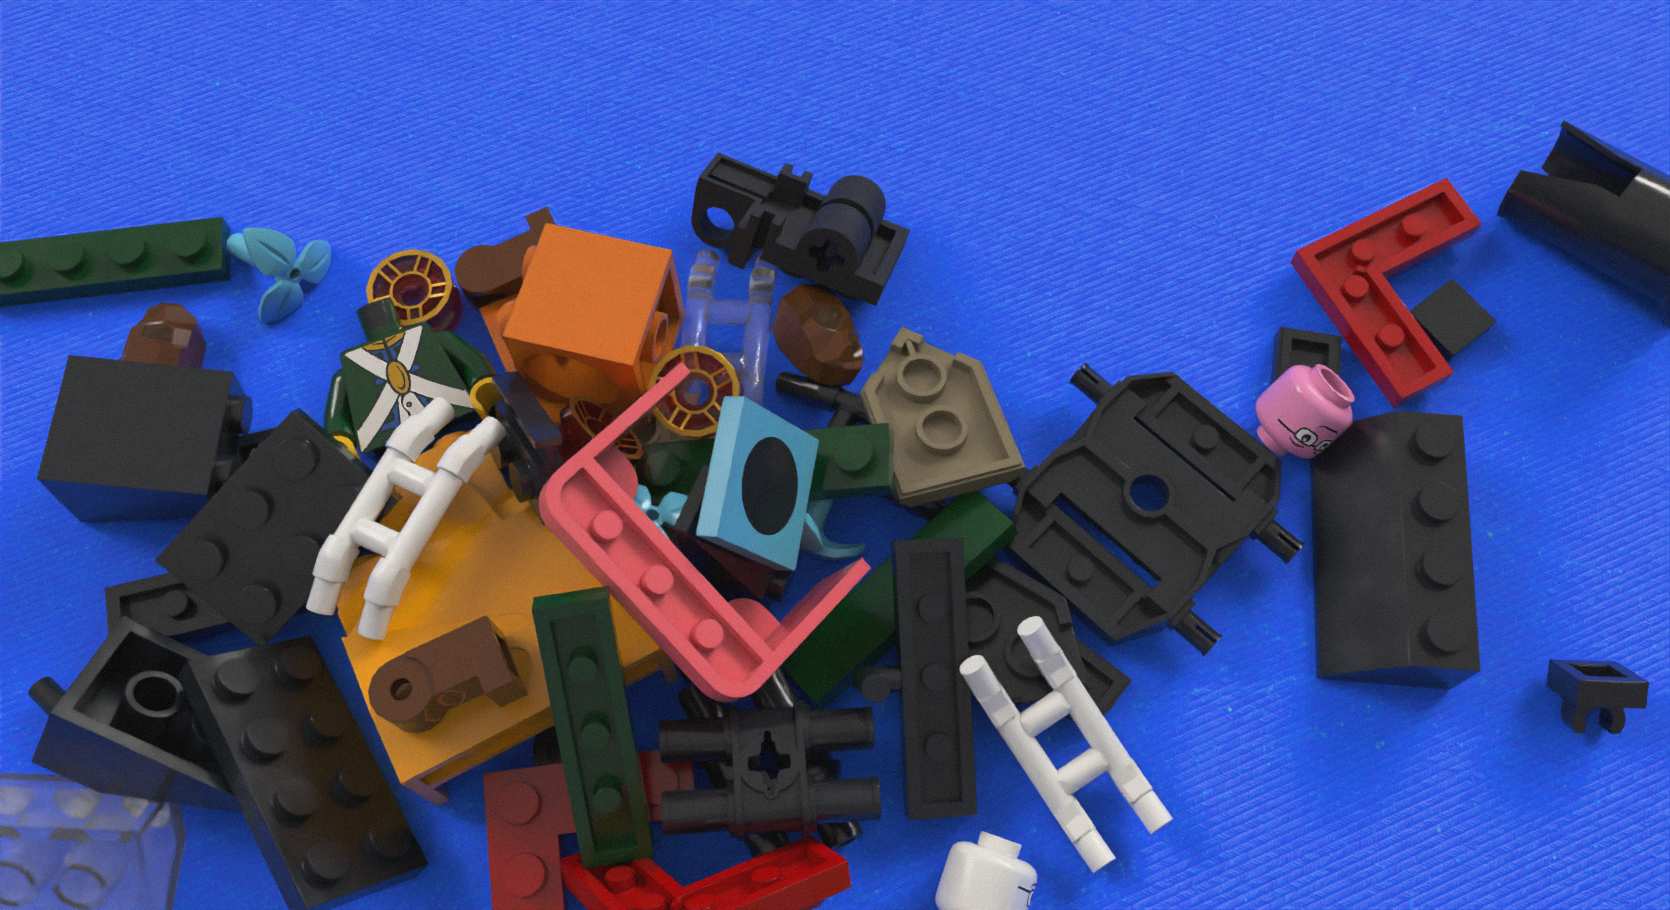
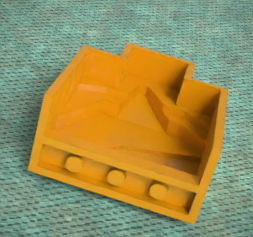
M472 430L468 432H453L442 437L434 444L432 449L420 454L413 464L436 473L438 471L436 466L445 451L461 435H468ZM491 451L486 455V460L473 472L467 484H462L410 570L412 575L403 589L399 605L394 607L384 640L366 638L356 632L366 602L363 596L370 574L380 557L385 558L380 554H367L355 559L348 581L343 583L336 605L339 610L337 614L347 634V637H342L341 639L367 708L398 779L403 786L436 806L450 800L443 783L555 725L532 614L533 598L603 587L546 525H542L529 502L520 503L517 500L501 468H498L495 464ZM397 486L395 490L403 498L379 524L401 532L422 496ZM610 594L626 686L628 687L659 670L663 673L668 685L680 679L672 659ZM487 615L503 632L528 694L502 707L487 695L482 694L449 709L441 722L432 729L413 733L403 731L377 715L370 705L368 690L373 675L379 667L389 660Z

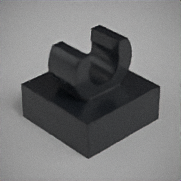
M1549 659L1546 685L1565 698L1561 707V718L1563 723L1574 732L1584 733L1586 716L1595 708L1600 707L1599 725L1611 734H1620L1624 728L1626 716L1623 708L1646 709L1649 682L1618 662Z

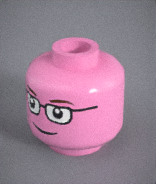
M1317 364L1313 368L1305 365L1292 366L1256 400L1255 412L1261 424L1257 428V434L1261 441L1279 456H1284L1289 452L1296 457L1311 459L1324 451L1352 425L1353 411L1350 405L1355 401L1354 395L1347 384L1324 365Z

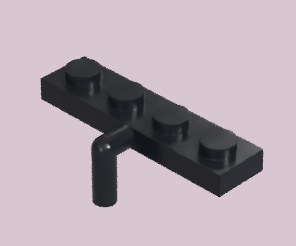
M963 537L891 541L897 665L861 667L854 672L852 685L859 694L874 703L884 701L889 693H898L904 815L909 820L977 815L971 689L959 670L961 664L969 658Z

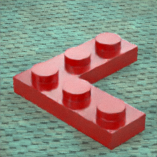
M1447 178L1297 250L1290 261L1394 409L1445 383L1454 373L1386 280L1472 237L1482 225Z
M660 749L638 752L651 824L662 822L661 793L663 791L696 789L693 762L661 764ZM557 763L484 773L483 783L492 910H568L567 888L563 884L559 859L564 858L562 836L576 834L563 764Z
M811 835L685 887L681 886L650 858L583 869L580 852L559 859L564 886L588 910H812L820 906L826 898L852 887L848 860Z

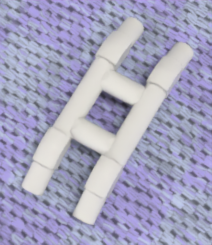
M436 397L417 415H410L401 423L385 445L387 450L334 535L329 534L322 545L312 572L315 578L306 609L322 615L334 614L343 583L348 581L352 564L360 553L358 548L362 546L385 558L380 557L370 574L363 596L366 602L356 632L366 638L384 640L394 607L399 605L403 589L412 575L410 570L462 484H467L473 472L486 460V455L506 437L504 426L497 419L490 416L486 417L468 435H461L445 451L436 466L438 471L435 473L413 463L416 462L423 449L435 439L434 435L455 417V411L451 404L441 397ZM397 486L422 496L401 532L375 522Z
M1033 616L1025 619L1018 626L1017 632L1040 672L1053 689L1048 695L1019 713L983 656L974 655L967 658L961 664L959 670L983 710L1049 807V810L1094 874L1114 861L1116 857L1096 830V827L1073 793L1104 772H1107L1117 789L1151 835L1170 823L1173 818L1077 677V673L1067 660L1062 649L1055 642L1042 618ZM1070 714L1091 748L1056 770L1035 736Z

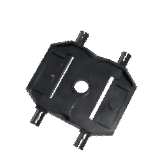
M1084 363L1080 370L1078 369L1071 377L1069 384L1075 386L1097 406L1076 433L1055 449L1039 466L1035 465L1031 470L1025 466L1024 473L1011 482L1006 483L1013 489V494L1017 497L1011 521L1015 524L1019 534L1004 546L1003 552L1036 581L1066 597L1069 610L1110 647L1168 628L1170 631L1174 629L1204 657L1223 635L1215 631L1191 610L1196 604L1192 600L1193 597L1248 537L1253 541L1255 539L1260 541L1278 556L1285 565L1305 545L1304 542L1299 541L1274 520L1279 513L1274 507L1279 502L1282 460L1173 371L1127 376L1122 382L1119 380L1113 386L1092 369L1088 363ZM1142 483L1156 487L1163 495L1164 507L1156 511H1146L1139 508L1132 501L1130 489ZM1061 497L1084 520L1096 527L1126 553L1135 564L1141 566L1159 583L1153 589L1149 587L1058 508L1054 502Z

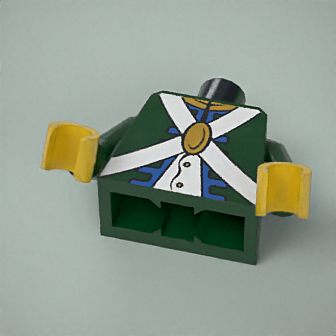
M391 299L375 301L356 311L367 342L340 353L342 368L338 369L331 377L323 415V428L358 459L360 458L356 451L357 445L362 455L375 459L383 456L387 450L385 445L394 430L410 415H417L436 397H441L448 401L455 411V417L436 435L479 418L484 420L489 416V410L495 405V402L502 401L492 383V376L497 374L486 355L454 332H435L426 321L403 328Z

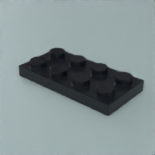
M311 635L187 661L177 677L289 910H331L413 879L429 865Z

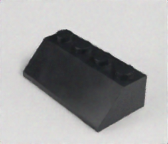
M1394 411L1353 421L1352 425L1324 451L1310 459L1316 679L1450 690L1480 672L1463 416Z

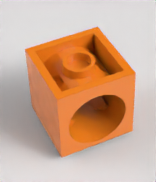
M545 223L537 246H530L524 256L522 264L523 283L516 302L509 301L504 308L500 322V336L505 341L515 369L518 370L535 397L570 405L569 400L573 396H583L598 402L611 410L616 416H620L648 391L649 378L656 364L670 351L674 350L686 315L673 252L665 248ZM670 361L666 362L658 377H665ZM581 400L585 409L602 412L604 409L592 402ZM578 401V402H577L578 406L581 407V408H583L581 402ZM653 412L642 422L650 423Z

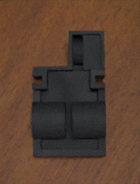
M721 153L715 155L699 176L694 195L691 224L695 234L702 242L714 248L731 247L728 262L743 270L758 248L762 250L761 260L777 266L787 275L813 280L834 289L846 299L864 301L874 306L877 305L903 251L910 230L883 219L886 211V200L882 190L876 183L859 175L845 176L837 180L825 196L809 189L813 173L804 171L801 177L792 174L794 166L785 163L778 176H775ZM716 207L726 211L734 222V228L724 230L716 227L710 221L707 209Z

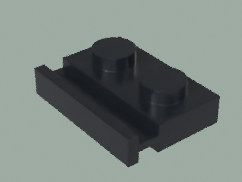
M518 371L492 376L493 386L502 398V401L495 402L496 419L506 430V437L491 450L493 459L498 468L507 467L509 470L512 488L517 500L520 503L528 501L542 525H545L539 511V496L548 479L565 464L554 447L563 444L562 434Z

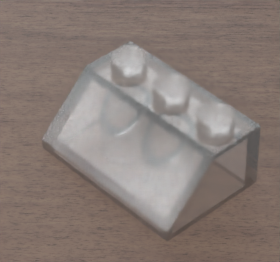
M0 773V910H173L187 836L181 804L99 793L61 775Z

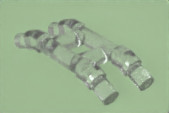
M702 249L697 253L689 274L680 348L687 345L705 346L708 323L745 326L742 354L719 353L734 367L740 384L739 396H745L762 406L771 313L778 267L761 260V254L756 257L754 269L751 272L748 301L713 299L716 273L720 259L715 251ZM693 352L684 353L686 367L688 369H696ZM697 352L700 370L706 371L709 375L725 367L713 356ZM680 354L678 358V364L682 362ZM727 370L714 376L730 378ZM691 372L675 388L677 402L689 411H699L701 376H706L700 372ZM673 397L671 404L672 414L677 408V405L673 401ZM679 409L672 424L680 428L688 413ZM697 414L690 416L683 429L696 430ZM673 431L670 432V440L688 441L695 440L696 438L681 436Z

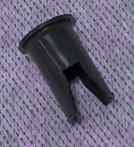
M1563 121L1560 125L1559 137L1541 167L1548 175L1520 170L1507 190L1497 215L1501 218L1504 217L1660 305L1662 314L1666 316L1662 325L1670 329V176L1580 128Z

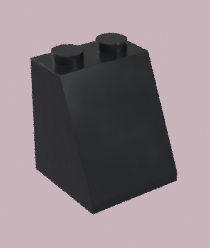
M69 355L37 480L80 522L100 523L194 518L240 468V460L235 456L239 434L246 435L250 430L253 415L252 399L250 396H246L234 372Z

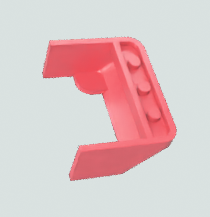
M681 362L548 479L540 492L539 511L545 525L602 586L609 587L612 597L706 696L720 702H732L757 691L871 567L861 558L821 580L778 622L762 604L752 599L738 598L727 602L633 501L638 489L636 471L615 444L651 414L691 373Z

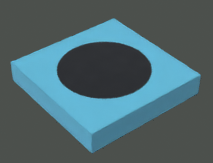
M724 396L696 536L772 569L795 571L819 440L745 396Z

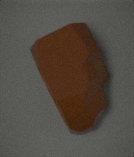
M800 284L781 298L771 329L779 350L801 373L818 383L828 386L850 385L861 370L865 359L863 348L859 343L860 334L854 328L850 312L842 304L836 293L822 284Z
M160 303L149 308L143 319L130 329L122 356L118 360L202 368L207 344L200 324L196 317L181 304Z

